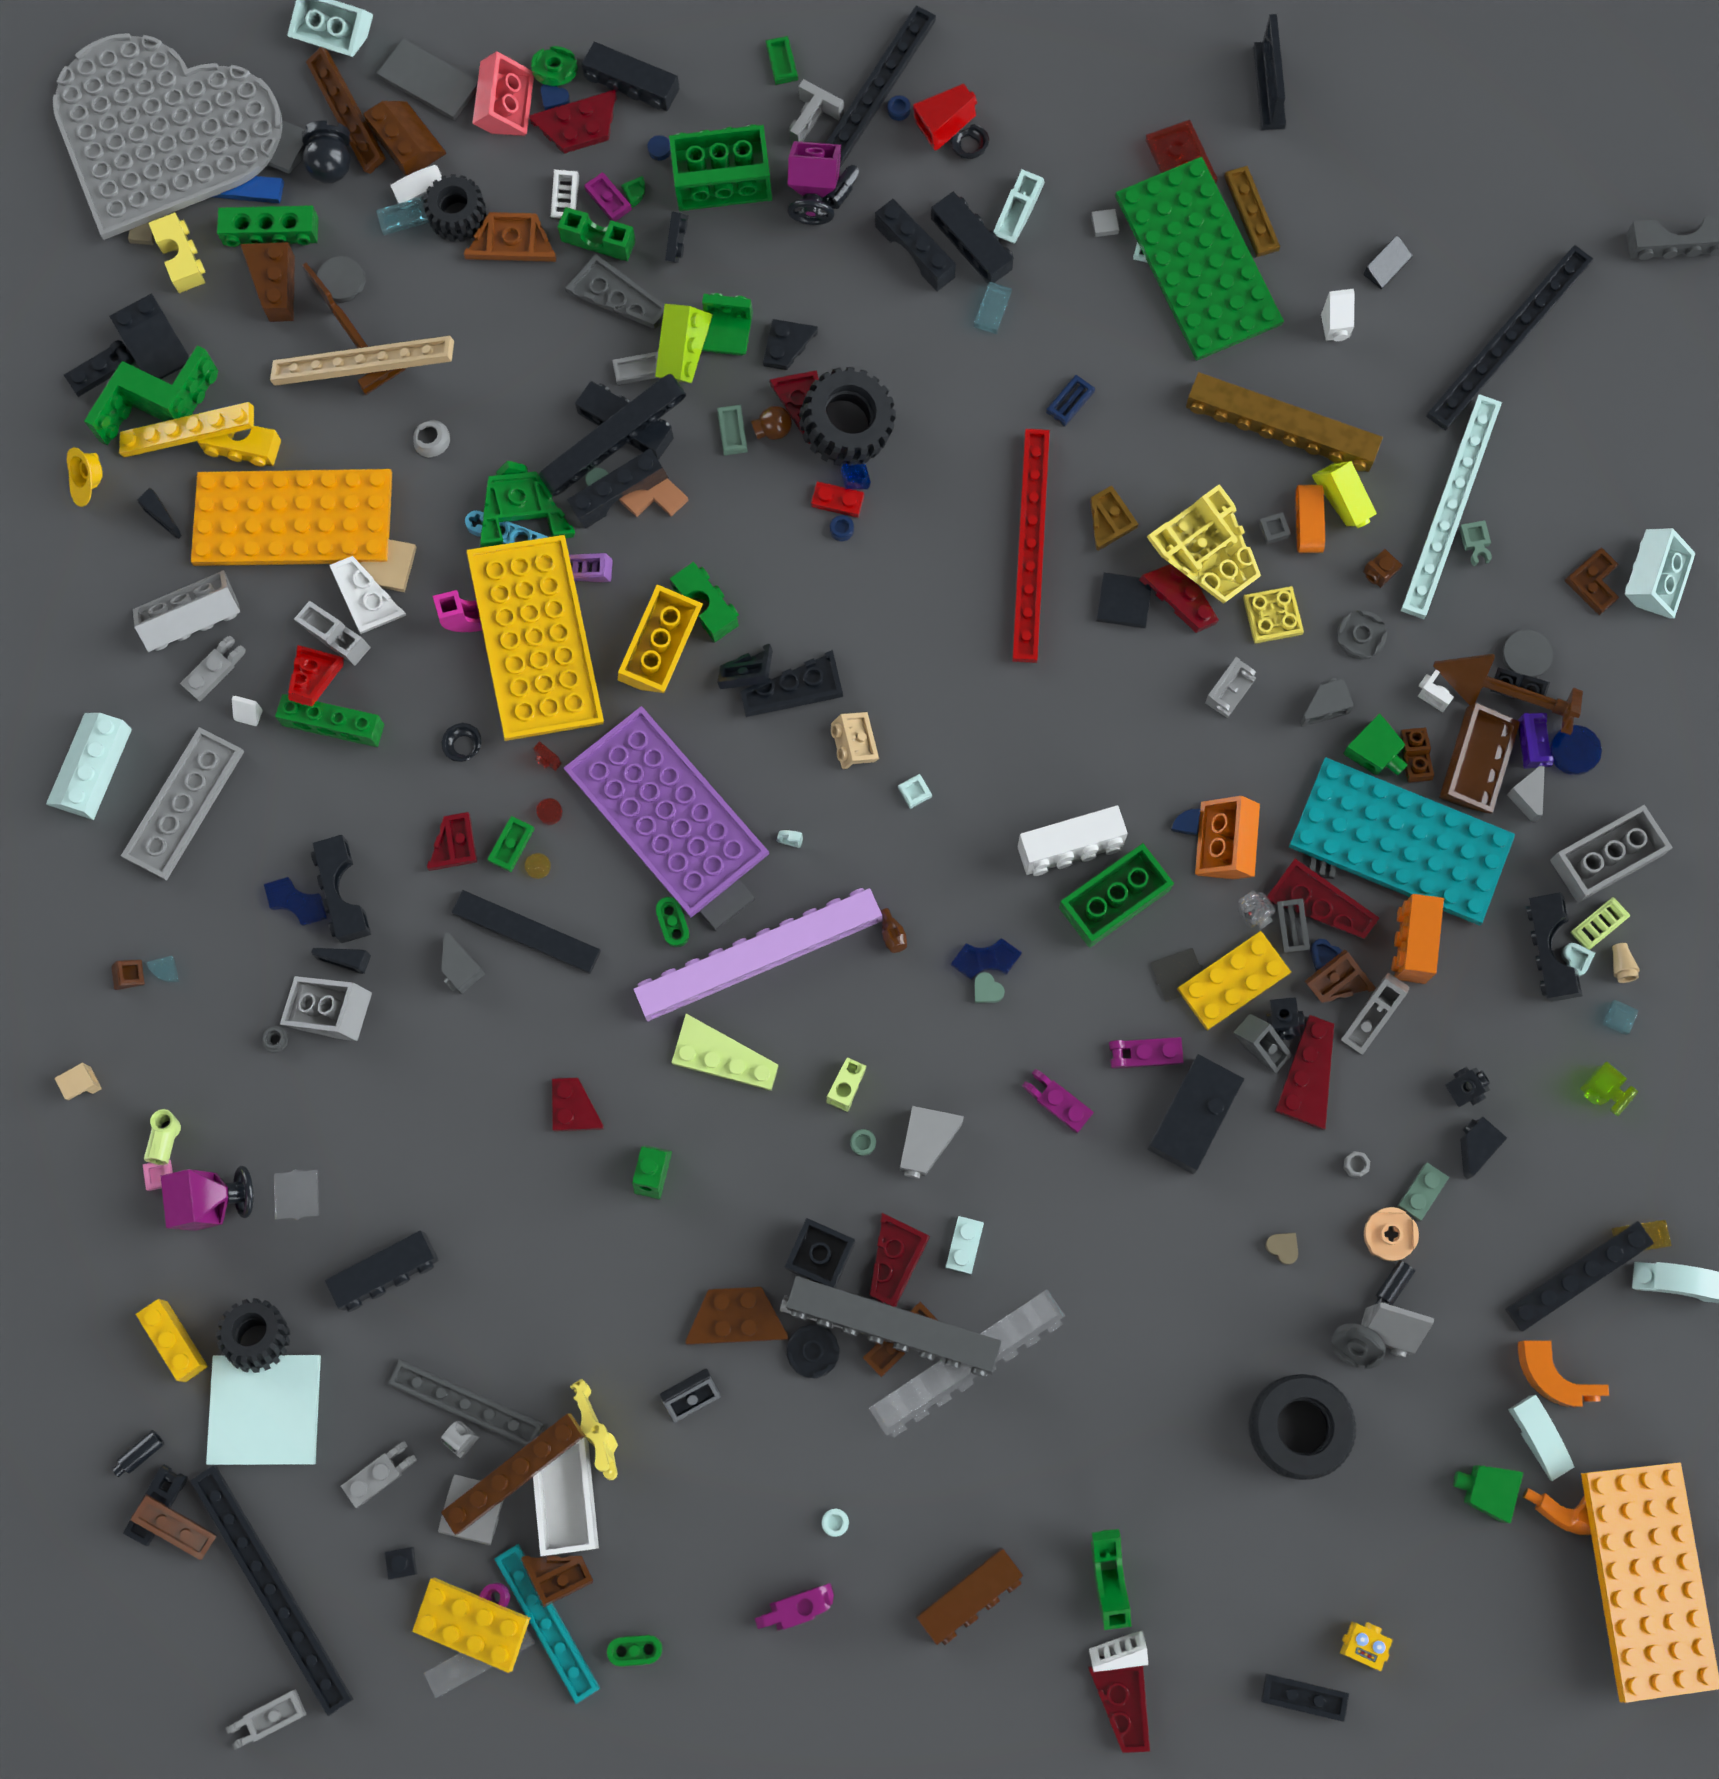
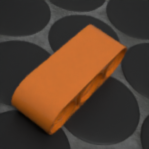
M1297 485L1295 496L1297 552L1323 553L1325 548L1323 485Z

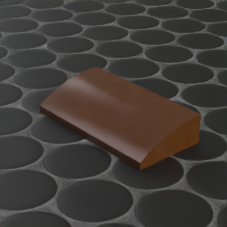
M1478 703L1468 706L1439 798L1472 810L1489 814L1493 813L1520 721Z

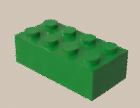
M1142 843L1061 900L1059 909L1086 945L1091 948L1170 892L1174 882L1145 844Z

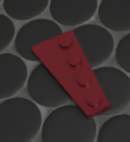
M1312 1015L1308 1016L1275 1112L1321 1130L1326 1129L1334 1023Z

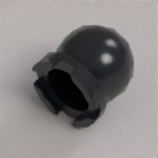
M327 120L314 121L307 124L306 130L302 131V142L306 146L303 162L307 172L313 179L322 183H335L341 180L347 174L351 161L347 148L350 144L348 128L341 123H338V127L327 125Z

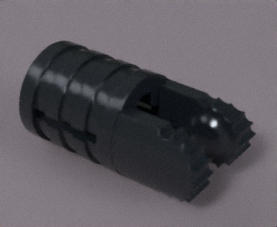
M848 166L841 176L838 177L836 188L823 197V200L832 208L839 209L852 192V185L859 175L857 166Z

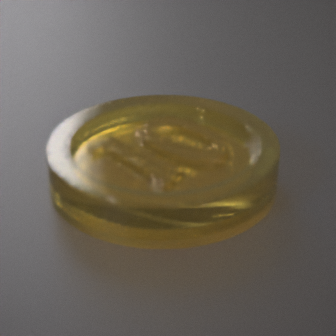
M535 853L527 858L525 869L532 878L541 879L550 872L551 863L544 854Z

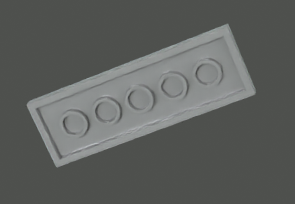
M199 727L124 849L121 857L167 881L244 751Z

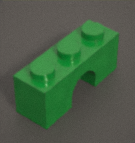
M565 207L557 227L561 242L627 262L636 242L632 226L610 220L608 227H602L593 223L588 213Z
M692 562L670 578L671 586L675 592L693 600L702 599L709 603L707 610L699 615L701 626L711 639L717 642L739 626L737 619L739 614L731 603L727 605L722 599L725 596L717 585L713 587L708 581L710 576L702 566L698 568Z

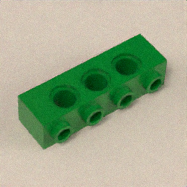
M313 205L218 208L217 234L222 244L230 247H237L240 244L281 242L308 245L318 242V215Z
M282 694L275 715L280 724L285 727L378 747L385 725L379 715L318 701L313 706L302 705L290 701L287 694Z

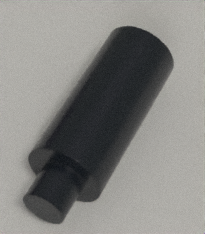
M1399 1260L1377 1292L1376 1297L1378 1300L1375 1304L1382 1302L1393 1306L1415 1273V1270L1407 1263Z
M151 1430L117 1459L119 1464L112 1471L117 1477H120L125 1472L130 1474L165 1445L164 1441L154 1430Z

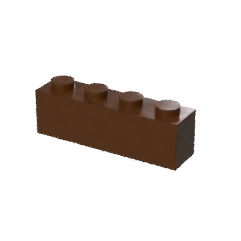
M1001 1548L916 1617L935 1644L938 1645L942 1642L945 1646L957 1636L955 1630L962 1625L967 1628L979 1618L977 1613L985 1607L988 1611L1000 1602L998 1596L1005 1590L1011 1593L1022 1584L1019 1579L1023 1577V1574L1005 1550Z

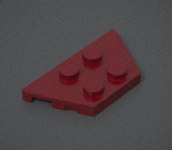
M612 90L529 115L531 124L533 126L536 125L543 131L544 136L554 142L556 147L564 154L608 141L611 131L610 124L613 121L614 103L617 100L616 92Z

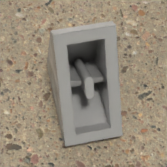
M1544 766L1536 768L1507 794L1531 822H1536L1543 815Z

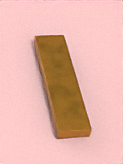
M1248 166L1225 172V180L1256 257L1279 251L1280 244Z

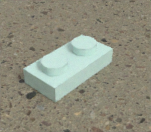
M958 1216L946 1264L947 1269L972 1274L984 1222Z

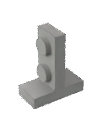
M803 79L799 85V99L805 102L798 120L795 119L790 125L791 144L793 145L794 141L803 142L823 112L840 120L844 114L843 100Z

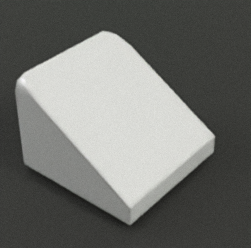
M238 696L232 697L234 720L257 726L263 711L260 705L250 699Z

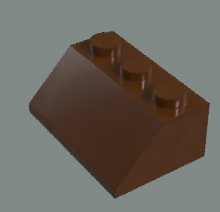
M381 101L363 113L371 132L405 176L424 169L446 154V151L407 101Z

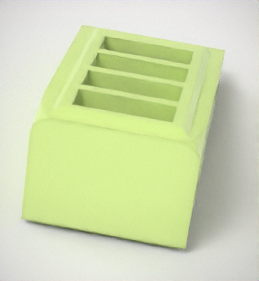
M1612 897L1570 933L1583 947L1590 950L1628 919L1630 914ZM1601 914L1611 926L1608 927L1598 915ZM1591 921L1602 931L1601 934L1590 924ZM1584 927L1595 938L1593 941L1582 931Z

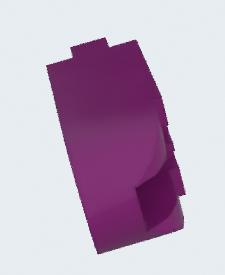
M831 1583L770 1603L772 1612L754 1618L757 1629L776 1623L778 1630H784L813 1620L816 1615L827 1611L833 1604L835 1595Z

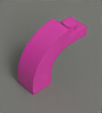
M457 590L433 596L442 627L455 632L482 631L476 600L467 601L459 598Z

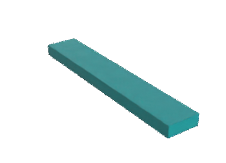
M517 1544L494 1558L523 1612L527 1617H530L529 1622L572 1699L577 1704L599 1690L600 1686L553 1603L543 1608L521 1562V1557L525 1556L520 1545Z

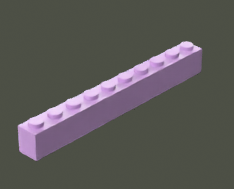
M857 889L849 894L850 897L843 900L840 898L833 899L826 904L827 907L817 910V908L810 909L804 912L801 918L796 920L789 918L779 924L780 927L773 930L766 928L757 932L756 937L752 939H739L732 944L733 947L723 950V948L716 949L708 954L709 957L699 960V958L690 960L685 963L686 967L679 970L672 968L661 974L662 977L652 981L649 978L637 984L638 987L634 988V992L646 1020H653L882 922V914L871 889Z

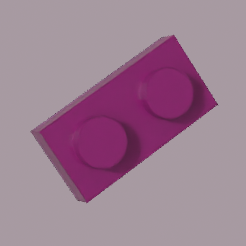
M603 172L584 185L585 191L610 220L616 222L632 210L631 204Z

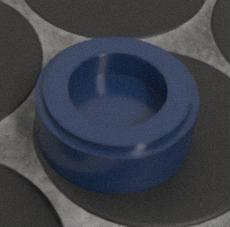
M904 96L892 97L887 104L889 117L896 121L905 120L911 112L910 101Z
M658 135L649 140L647 147L652 159L662 161L670 156L671 149L668 138Z
M845 515L833 518L830 523L831 536L838 541L850 539L854 534L852 519Z

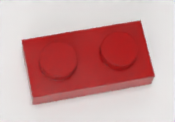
M817 481L811 507L859 518L864 492Z

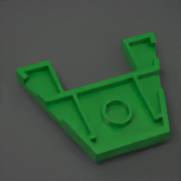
M536 471L488 476L480 548L503 544L500 522L547 518L552 537L565 535V538H573L575 530L572 525L569 526L564 518L565 514L561 508L556 506L552 500L551 493Z

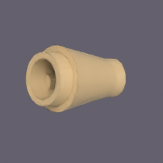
M1618 943L1613 945L1614 977L1617 978L1619 983H1627L1638 979L1640 969L1628 948V944Z

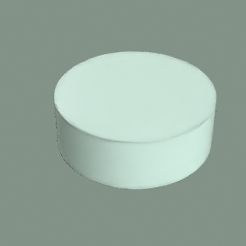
M831 1509L824 1514L822 1527L828 1535L837 1537L844 1534L848 1529L849 1519L844 1511Z

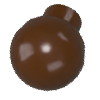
M780 406L768 407L763 410L758 419L751 421L757 439L763 437L772 440L782 439L790 432L792 426L790 414Z

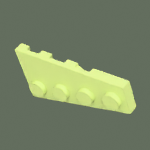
M685 1015L672 1059L673 1065L772 1091L778 1064L690 1015Z

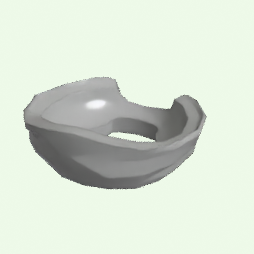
M429 420L419 424L413 436L414 448L421 456L428 458L442 454L450 443V434L447 427L437 420ZM433 427L437 430L438 434L435 441L427 444L418 440L420 430Z

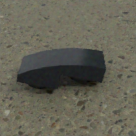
M1499 667L1494 678L1546 696L1550 685L1548 681ZM1490 690L1491 692H1494V693H1497V694H1500V695H1504V696H1507V697H1510V698H1513V699H1517V698H1515V697H1512V696H1509V695H1506V694H1503V693H1500V692H1497V691H1494V690Z

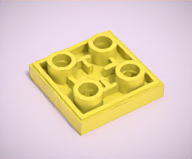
M1292 586L1244 595V605L1254 644L1303 635L1304 630Z

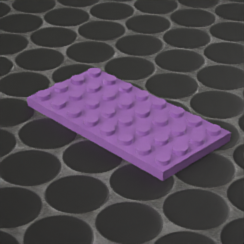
M642 706L564 767L565 772L672 897L676 899L690 918L769 855V851Z

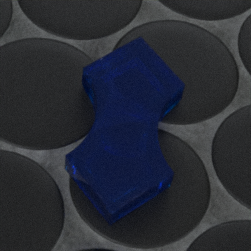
M289 877L264 884L270 909L291 911L298 917L302 926L327 919L322 897L319 893L306 894L298 891Z
M1002 938L994 945L985 948H977L965 944L952 961L951 966L971 980L977 974L986 970H998L1008 974L1022 955V952Z

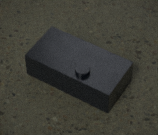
M1198 1054L1147 1150L1194 1174L1202 1163L1245 1078Z

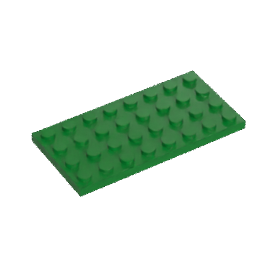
M1203 157L1194 159L1116 192L1115 197L1196 361L1283 325L1284 320Z

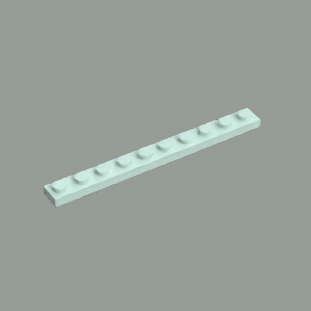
M1480 394L1475 401L1401 612L1421 619H1425L1501 407L1502 402Z

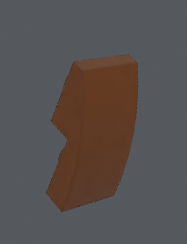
M1426 727L1401 730V739L1405 744L1402 749L1403 761L1408 764L1405 768L1407 782L1432 781L1434 772L1429 754L1431 746Z

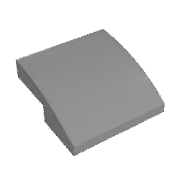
M454 1474L444 1509L480 1481ZM503 1501L458 1535L453 1533L442 1515L438 1533L491 1546Z

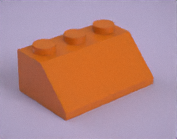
M1242 795L1202 801L1195 875L1224 879L1255 877L1260 803Z

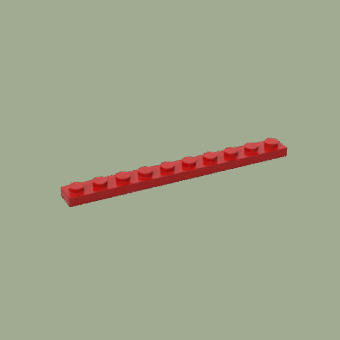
M1025 429L1012 662L1037 663L1050 430Z

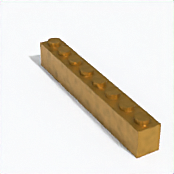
M1200 372L1197 374L1186 404V408L1190 409L1193 413L1211 416L1218 422L1234 424L1241 430H1251L1259 433L1264 438L1282 441L1284 445L1289 447H1299L1309 454L1327 457L1334 463L1352 461L1357 471H1370L1383 439L1382 436Z

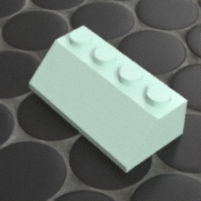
M84 713L46 804L94 820L132 729L121 719L102 713Z

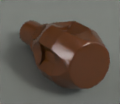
M889 908L882 909V935L885 945L892 953L901 952L907 948L905 931L902 925L895 918H892Z

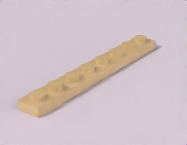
M443 336L273 360L270 381L276 386L452 362L454 340L451 336Z

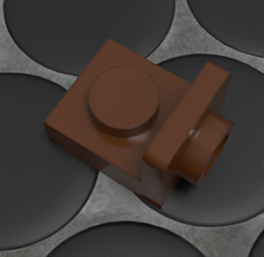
M1384 549L1373 561L1370 560L1367 563L1363 572L1368 581L1382 588L1403 565Z

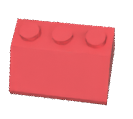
M497 51L480 61L472 124L491 134L525 136L528 130L534 81L532 70Z

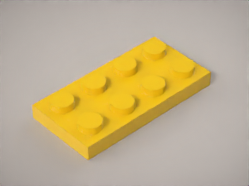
M1260 931L1179 986L1177 990L1208 1031L1288 976L1291 971L1262 931Z
M431 1578L412 1632L509 1673L513 1670L530 1617L500 1606L497 1603L440 1579Z

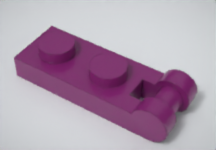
M1181 1037L1129 1041L1116 1040L1109 1042V1050L1113 1054V1059L1110 1060L1111 1068L1113 1069L1181 1065L1184 1063ZM1123 1050L1130 1051V1058H1123Z

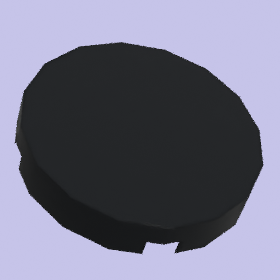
M810 1324L800 1327L792 1334L787 1345V1357L789 1364L796 1373L806 1378H819L827 1375L834 1369L839 1360L840 1348L836 1337L829 1329L820 1325Z

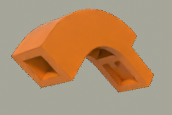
M1551 1341L1518 1342V1355L1522 1371L1536 1392L1547 1400L1566 1407H1583L1582 1397H1584V1402H1601L1600 1397L1609 1396V1385H1581L1564 1379L1554 1366Z

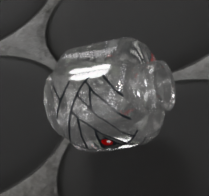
M1253 890L1238 901L1237 913L1248 928L1258 926L1261 930L1273 922L1271 916L1275 913V907L1263 892L1256 893Z

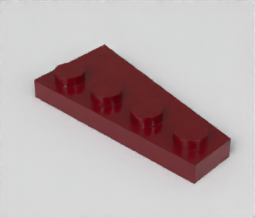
M1297 859L1293 860L1265 899V901L1277 905L1279 901L1303 898L1306 917L1365 939L1379 920V917ZM1298 904L1293 905L1294 912L1299 914Z

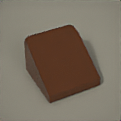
M142 960L115 961L112 965L114 990L145 984Z

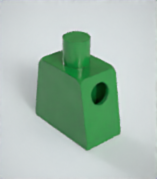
M1380 713L1347 746L1343 753L1346 757L1375 775H1379L1388 767L1398 776L1408 766L1397 756L1404 748V742Z
M648 1145L641 1147L632 1183L635 1194L661 1199L672 1151Z
M1474 1465L1471 1475L1460 1471L1456 1472L1453 1487L1466 1491L1464 1503L1499 1522L1511 1523L1523 1472Z

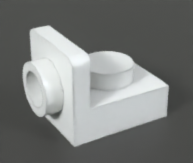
M1435 670L1432 676L1426 674L1419 684L1422 690L1418 697L1439 711L1444 712L1454 696L1445 687L1433 684L1440 673L1438 670Z

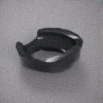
M972 124L969 128L956 133L951 139L953 151L961 158L974 159L984 154L990 139L988 132L983 127ZM971 136L979 143V148L973 153L963 151L961 148L962 138Z
M459 723L451 726L443 735L441 741L442 750L446 757L453 761L463 762L471 759L478 753L482 744L478 728L468 723ZM466 736L473 741L474 750L472 753L465 756L454 750V743L459 737Z

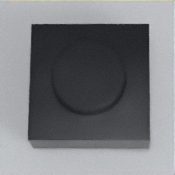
M414 1547L385 1552L388 1580L417 1574Z

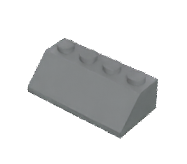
M223 570L134 608V627L148 652L152 650L159 651L167 647L170 642L185 640L191 636V633L198 630H208L214 626V623L221 620L229 621L235 618L240 613V608L228 577Z

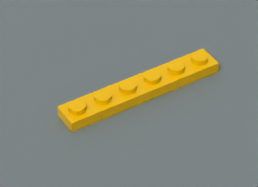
M250 402L121 431L119 453L123 457H129L254 428V406Z

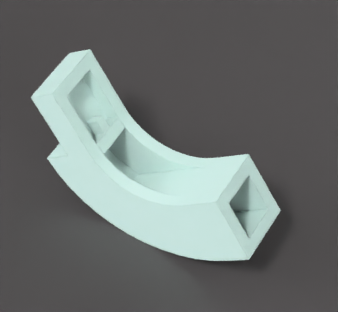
M1634 1262L1632 1288L1642 1291L1680 1294L1694 1297L1704 1302L1719 1303V1272L1672 1263Z

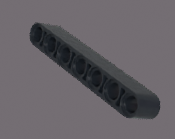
M673 374L662 377L541 470L539 473L540 479L552 496L561 494L683 401L686 397L685 391Z

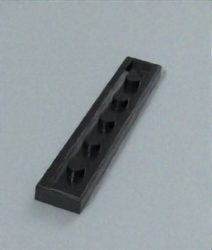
M462 890L452 910L453 915L589 974L601 952L600 949L465 890Z

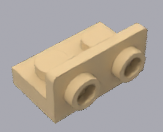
M868 712L841 714L831 723V734L835 739L837 758L841 763L842 769H848L852 764L872 763L879 759Z

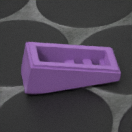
M606 553L569 555L570 562H573L572 572L574 581L611 582L612 558ZM582 563V572L579 573V564ZM590 563H592V572H589Z

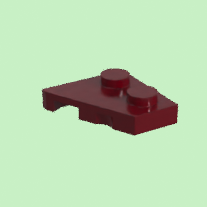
M465 812L444 816L440 825V833L434 843L431 860L427 864L428 870L433 871L477 863L470 813Z
M579 1078L552 1079L554 1132L604 1130V1125Z

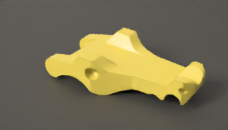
M580 1379L570 1386L576 1393L573 1399L578 1402V1407L582 1414L580 1428L586 1435L585 1438L595 1447L596 1469L603 1472L606 1479L613 1480L618 1475L614 1452L618 1447V1443L615 1437L608 1433L606 1427L599 1423L588 1399L591 1389L583 1379Z

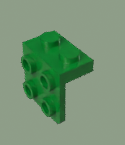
M719 293L703 294V311L713 315L702 351L745 355L753 315L751 299H747L744 296H723Z

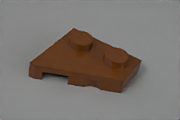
M1343 950L1304 981L1321 1003L1333 1001L1338 997H1350L1354 993L1362 991L1371 992L1376 989L1346 950Z
M582 1556L521 1557V1562L543 1608L593 1583L592 1576Z

